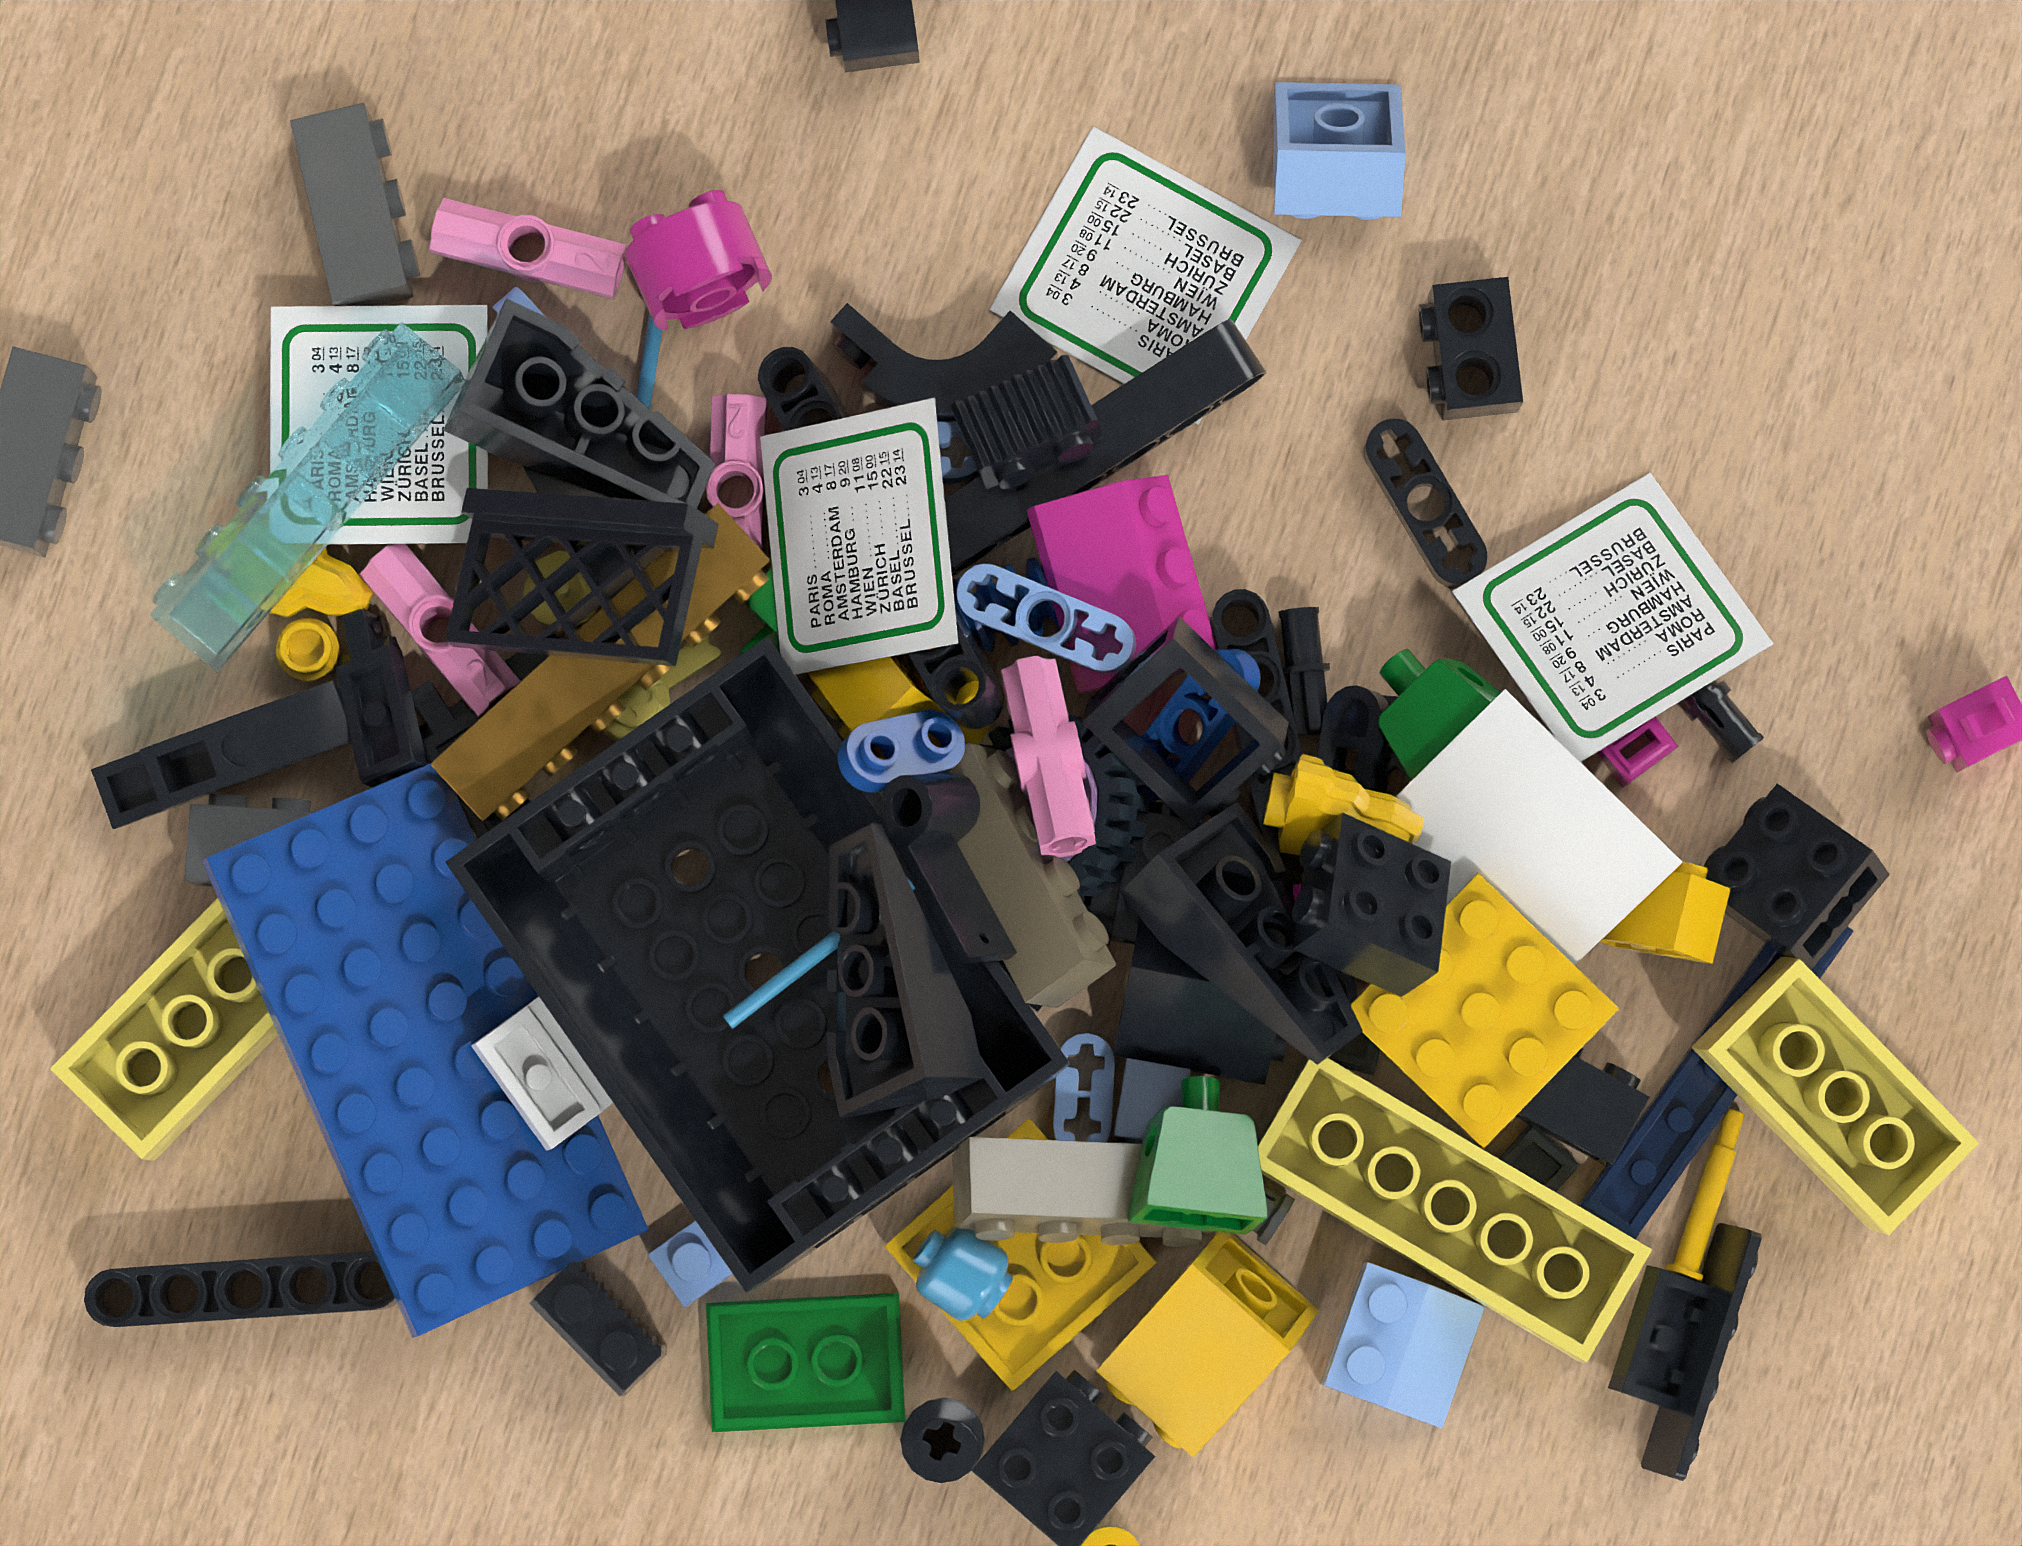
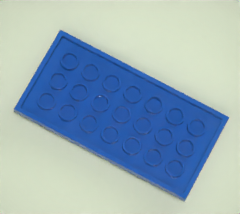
M430 764L211 855L202 861L412 1338L427 1333L563 1270L570 1262L583 1261L649 1230L599 1116L594 1117L553 1149L546 1151L471 1047L477 1040L536 999L538 994L445 863V861L473 843L476 838L456 792Z

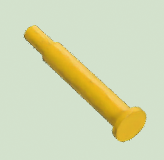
M1727 1109L1716 1144L1711 1145L1674 1263L1666 1264L1664 1270L1702 1282L1703 1275L1698 1273L1736 1156L1734 1148L1745 1114Z

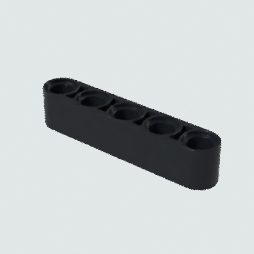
M372 1251L114 1268L101 1271L91 1278L85 1288L84 1295L86 1311L91 1318L99 1324L109 1327H134L373 1311L391 1308L397 1304L391 1288L384 1297L376 1300L366 1296L361 1288L360 1279L364 1269L371 1263L379 1262L375 1252ZM315 1266L324 1273L328 1285L323 1298L317 1303L309 1304L298 1295L296 1283L302 1271L308 1267ZM245 1271L255 1273L263 1286L260 1300L249 1308L239 1305L232 1293L233 1282L237 1276ZM182 1275L191 1278L198 1289L196 1303L186 1312L174 1309L168 1298V1290L171 1283ZM121 1279L132 1289L133 1304L128 1312L117 1317L106 1308L104 1294L112 1282Z

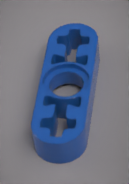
M1239 649L1215 650L1243 679L1258 691L1260 671L1251 655ZM1189 675L1141 737L1188 783L1236 722L1213 698L1209 701L1201 697L1200 695L1209 694ZM1189 708L1198 713L1203 725L1202 734L1193 745L1186 743L1182 739L1178 728L1181 715ZM1170 753H1173L1181 757L1166 759ZM1147 785L1137 789L1138 794L1148 797V803L1164 802Z

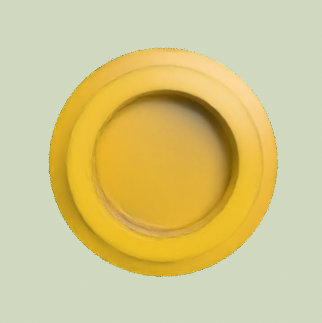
M314 618L297 619L289 623L281 631L277 639L276 657L278 663L290 677L303 682L321 680L334 670L339 661V639L333 629L321 620Z

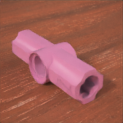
M443 198L433 222L429 251L431 254L510 273L514 278L523 282L536 283L541 281L614 300L622 281L626 262L625 253L628 246L623 243L548 225L542 219L533 215H520L516 217ZM526 236H537L545 241V249L542 255L532 262H520L512 257L516 242Z
M747 394L712 396L710 459L715 463V466L706 486L708 511L719 503L763 551L766 494L760 437L766 436L767 399L766 397ZM739 476L753 483V497L742 508L726 507L720 502V488L728 479Z
M406 544L386 546L369 560L368 565L360 573L361 578L415 641L422 654L436 666L479 719L521 682L496 651L453 647L446 642L435 643L427 640L426 633L428 627L439 618H450L454 600ZM471 622L469 631L479 632Z
M1040 656L1018 659L1008 668L1001 670L1002 685L1008 713L1011 715L1014 734H1010L1018 777L1022 792L1027 791L1040 852L1041 855H1054L1058 858L1079 854L1088 846L1096 844L1095 827L1082 780L1086 779V772L1075 722H1069L1056 660L1045 659Z

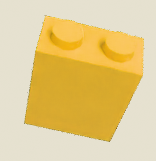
M1217 1232L1112 1350L1096 1371L1105 1379L1107 1388L1118 1400L1127 1405L1136 1406L1154 1423L1156 1432L1166 1443L1178 1449L1183 1448L1194 1458L1290 1353L1319 1313V1310L1233 1233Z

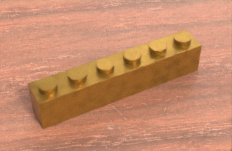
M719 503L705 514L719 525L714 548H701L682 640L685 638L693 648L721 623L713 612L728 598L733 596L742 604L769 579L761 568L770 559ZM664 552L645 569L656 588L674 574L678 552ZM635 578L611 601L620 615L623 616L648 595L638 579ZM602 608L578 629V632L584 641L592 642L613 624ZM656 609L631 630L640 646L658 647L664 620ZM621 638V639H620L618 642H616L615 644H625V643H624V641H623L622 638ZM549 656L430 765L482 822L493 812L503 821L531 796L523 787L531 777L542 768L551 778L578 753L577 749L570 743L589 725L599 734L626 709L618 700L619 697L636 682L646 691L673 666Z

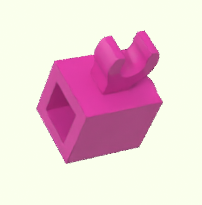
M2007 676L1927 716L1933 726L1927 730V736L1935 754L1943 764L1951 761L1956 773L2022 741V704Z

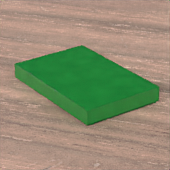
M899 1293L706 1303L712 1432L900 1423L906 1421Z

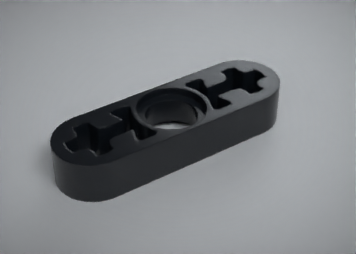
M1387 419L1378 423L1370 431L1364 446L1366 464L1432 576L1440 584L1457 589L1484 571L1488 557L1485 543L1418 430L1409 422L1401 419ZM1387 434L1394 441L1405 438L1409 442L1410 446L1406 448L1403 457L1411 472L1420 463L1423 464L1428 472L1411 477L1399 490L1395 488L1391 481L1400 479L1403 474L1393 458H1387L1382 461L1377 455L1384 444L1382 436ZM1418 487H1431L1440 493L1444 502L1442 514L1436 519L1422 521L1410 513L1407 506L1408 495ZM1451 518H1455L1460 526L1450 529L1448 535L1459 550L1469 546L1474 553L1467 563L1470 571L1462 574L1457 567H1452L1448 570L1443 567L1441 562L1447 556L1448 551L1440 536L1432 544H1429L1423 536L1439 531Z

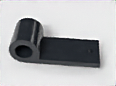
M961 773L900 775L892 779L884 789L881 799V815L890 836L960 964L1009 960L1017 951L957 844L959 840L971 831L979 817L980 797L976 786L968 777Z

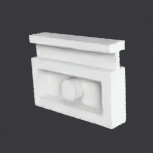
M539 996L471 1045L546 1151L553 1149L613 1103Z

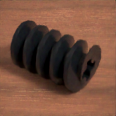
M941 1397L928 1400L912 1411L903 1425L900 1442L903 1457L913 1472L925 1480L946 1483L959 1480L972 1471L981 1457L985 1437L982 1422L971 1407L960 1400ZM944 1422H948L955 1426L953 1437L961 1442V1447L958 1451L947 1449L942 1457L936 1456L931 1452L933 1441L925 1437L927 1428L938 1430Z

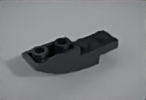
M335 680L140 749L139 752L93 768L91 772L112 829H117L352 742L341 692Z

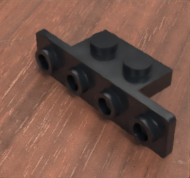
M1719 1223L1715 1228L1701 1275H1703L1702 1282L1658 1267L1646 1266L1608 1385L1609 1389L1659 1406L1641 1461L1643 1469L1680 1481H1684L1687 1477L1689 1467L1695 1460L1699 1450V1436L1709 1404L1714 1399L1718 1390L1719 1372L1729 1341L1733 1338L1738 1327V1312L1748 1281L1757 1267V1252L1762 1240V1235L1758 1232Z

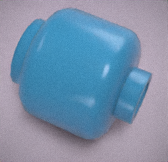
M954 1226L945 1235L934 1229L924 1240L913 1258V1262L921 1267L916 1280L917 1291L927 1300L959 1321L968 1320L976 1314L982 1319L987 1317L999 1303L1013 1279V1276L1006 1272L1008 1268L1007 1253L992 1241L976 1238L975 1231L970 1229L955 1230Z

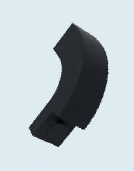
M848 303L830 321L832 333L838 337L833 343V347L857 369L861 370L866 364L873 368L861 381L862 390L866 396L884 408L935 398L937 422L956 421L951 409V405L955 401H963L967 396H974L978 391H986L990 386H998L1002 381L1010 380L1014 375H1022L1026 370H1034L1038 365H1045L1049 360L1058 359V351L1012 311H1009L975 348L960 356L942 360L924 359L902 350Z

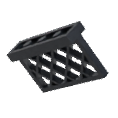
M466 488L461 512L470 517L472 523L445 638L446 643L459 648L676 666L701 548H714L719 525L717 522L688 503ZM490 538L507 539L516 554L490 574L484 564ZM522 541L530 542L527 545H524ZM561 543L571 558L545 579L534 559L552 544ZM577 545H586L581 550L577 547ZM609 547L618 548L626 563L600 583L589 564ZM632 549H640V551L635 555ZM664 552H678L674 574L656 588L644 568ZM525 568L536 587L511 607L500 588ZM580 572L590 587L591 592L566 612L556 597L555 592ZM636 576L648 596L625 615L621 616L610 597ZM491 596L502 615L482 632L469 631L474 609ZM546 601L557 620L537 637L529 636L520 621ZM601 605L613 625L592 642L584 641L575 626ZM657 609L664 620L658 647L640 646L631 630ZM511 629L514 635H509L505 633H507ZM566 634L570 640L560 638ZM621 638H622V640H623L624 643H625V644H615V643L618 642Z

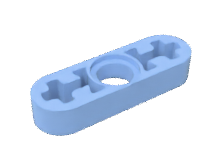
M992 564L976 565L967 570L958 583V603L963 612L974 621L1088 669L1103 674L1116 673L1125 667L1135 655L1136 638L1134 632L1122 618ZM991 577L997 578L996 589L1003 595L1018 600V590L1020 587L1030 590L1018 605L1015 626L1005 623L1012 612L1000 605L990 603L986 607L985 612L977 610L979 600L971 594L975 584L986 586ZM1042 601H1054L1060 604L1065 614L1062 629L1051 637L1037 636L1029 626V614L1032 608ZM1078 612L1089 615L1081 626L1094 633L1104 634L1108 626L1116 627L1115 638L1123 644L1121 652L1118 655L1108 653L1103 661L1096 660L1097 649L1089 642L1077 637L1075 640V650L1071 651L1064 648V645L1072 638L1076 630Z

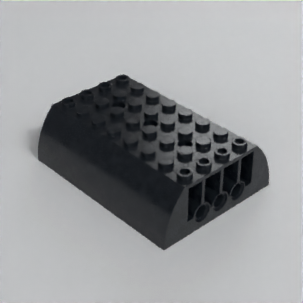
M768 636L445 861L746 1293L756 1289L811 1254L955 1152L968 1137H976L1017 1108L1070 1064L1029 1004L1025 1003L1019 990L998 961L960 964L884 824L881 815V795L878 792L861 791L845 779L838 765V751L842 740ZM870 824H882L906 877L915 887L913 890L915 897L971 1014L984 1078L938 1099L850 1118H839L835 1095L826 1092L819 1081L820 1069L828 1061L826 1055L827 1032H836L837 992H827L828 970H837L838 948L733 1029L723 1015L757 990L748 983L746 978L747 964L754 956L762 953L774 955L780 960L784 969L833 931L828 925L829 846ZM685 850H698L705 854L709 861L707 876L696 885L681 884L673 875V862Z

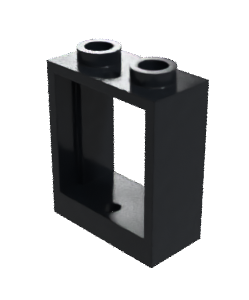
M1180 616L1088 699L1082 723L1191 828L1207 814L1213 818L1230 807L1240 794V790L1237 787L1253 773L1261 778L1281 761L1286 753V749L1283 746L1289 723ZM1179 667L1191 676L1254 738L1251 743L1197 791L1122 720Z

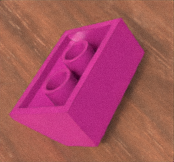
M1168 474L1124 480L1027 509L1048 587L1122 618L1131 627L1136 638L1134 657L1178 616L1214 650H1218ZM1052 601L1061 630L1064 625L1065 614L1060 604ZM1078 612L1076 630L1072 638L1065 644V648L1071 651L1075 650V640L1077 637L1089 642L1097 649L1096 660L1103 661L1108 653L1118 655L1122 650L1123 644L1115 638L1117 628L1108 626L1104 634L1089 631L1081 626L1089 615ZM1069 661L1078 694L1098 691L1116 674L1098 673ZM1179 667L1168 678L1184 673L1185 671L1181 667Z

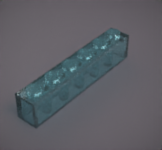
M403 322L398 325L392 334L385 329L372 340L362 355V359L366 364L350 382L346 378H342L329 390L320 404L324 413L309 430L302 426L286 440L278 454L283 459L267 479L259 475L248 484L237 500L236 504L241 508L225 528L221 524H216L212 527L195 549L194 553L199 558L183 576L178 572L171 575L154 595L152 602L157 607L151 612L150 616L216 673L220 671L338 531L461 390L465 382L461 370Z

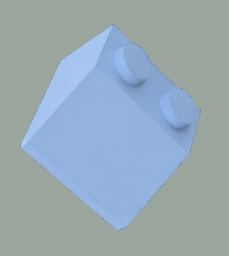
M1275 82L1273 147L1274 215H1291L1301 219H1311L1319 215L1354 216L1363 220H1375L1381 217H1401L1406 155L1401 85Z
M1365 1262L1361 1266L1320 1385L1443 1428L1485 1306L1427 1283Z

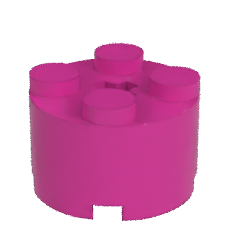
M722 190L703 193L689 203V208L665 217L664 214L647 216L637 221L630 228L633 241L628 246L625 257L655 326L661 330H669L666 320L679 319L683 329H688L723 318L750 302L745 291L755 283H759L763 292L772 280V274L742 206L736 202L728 201Z

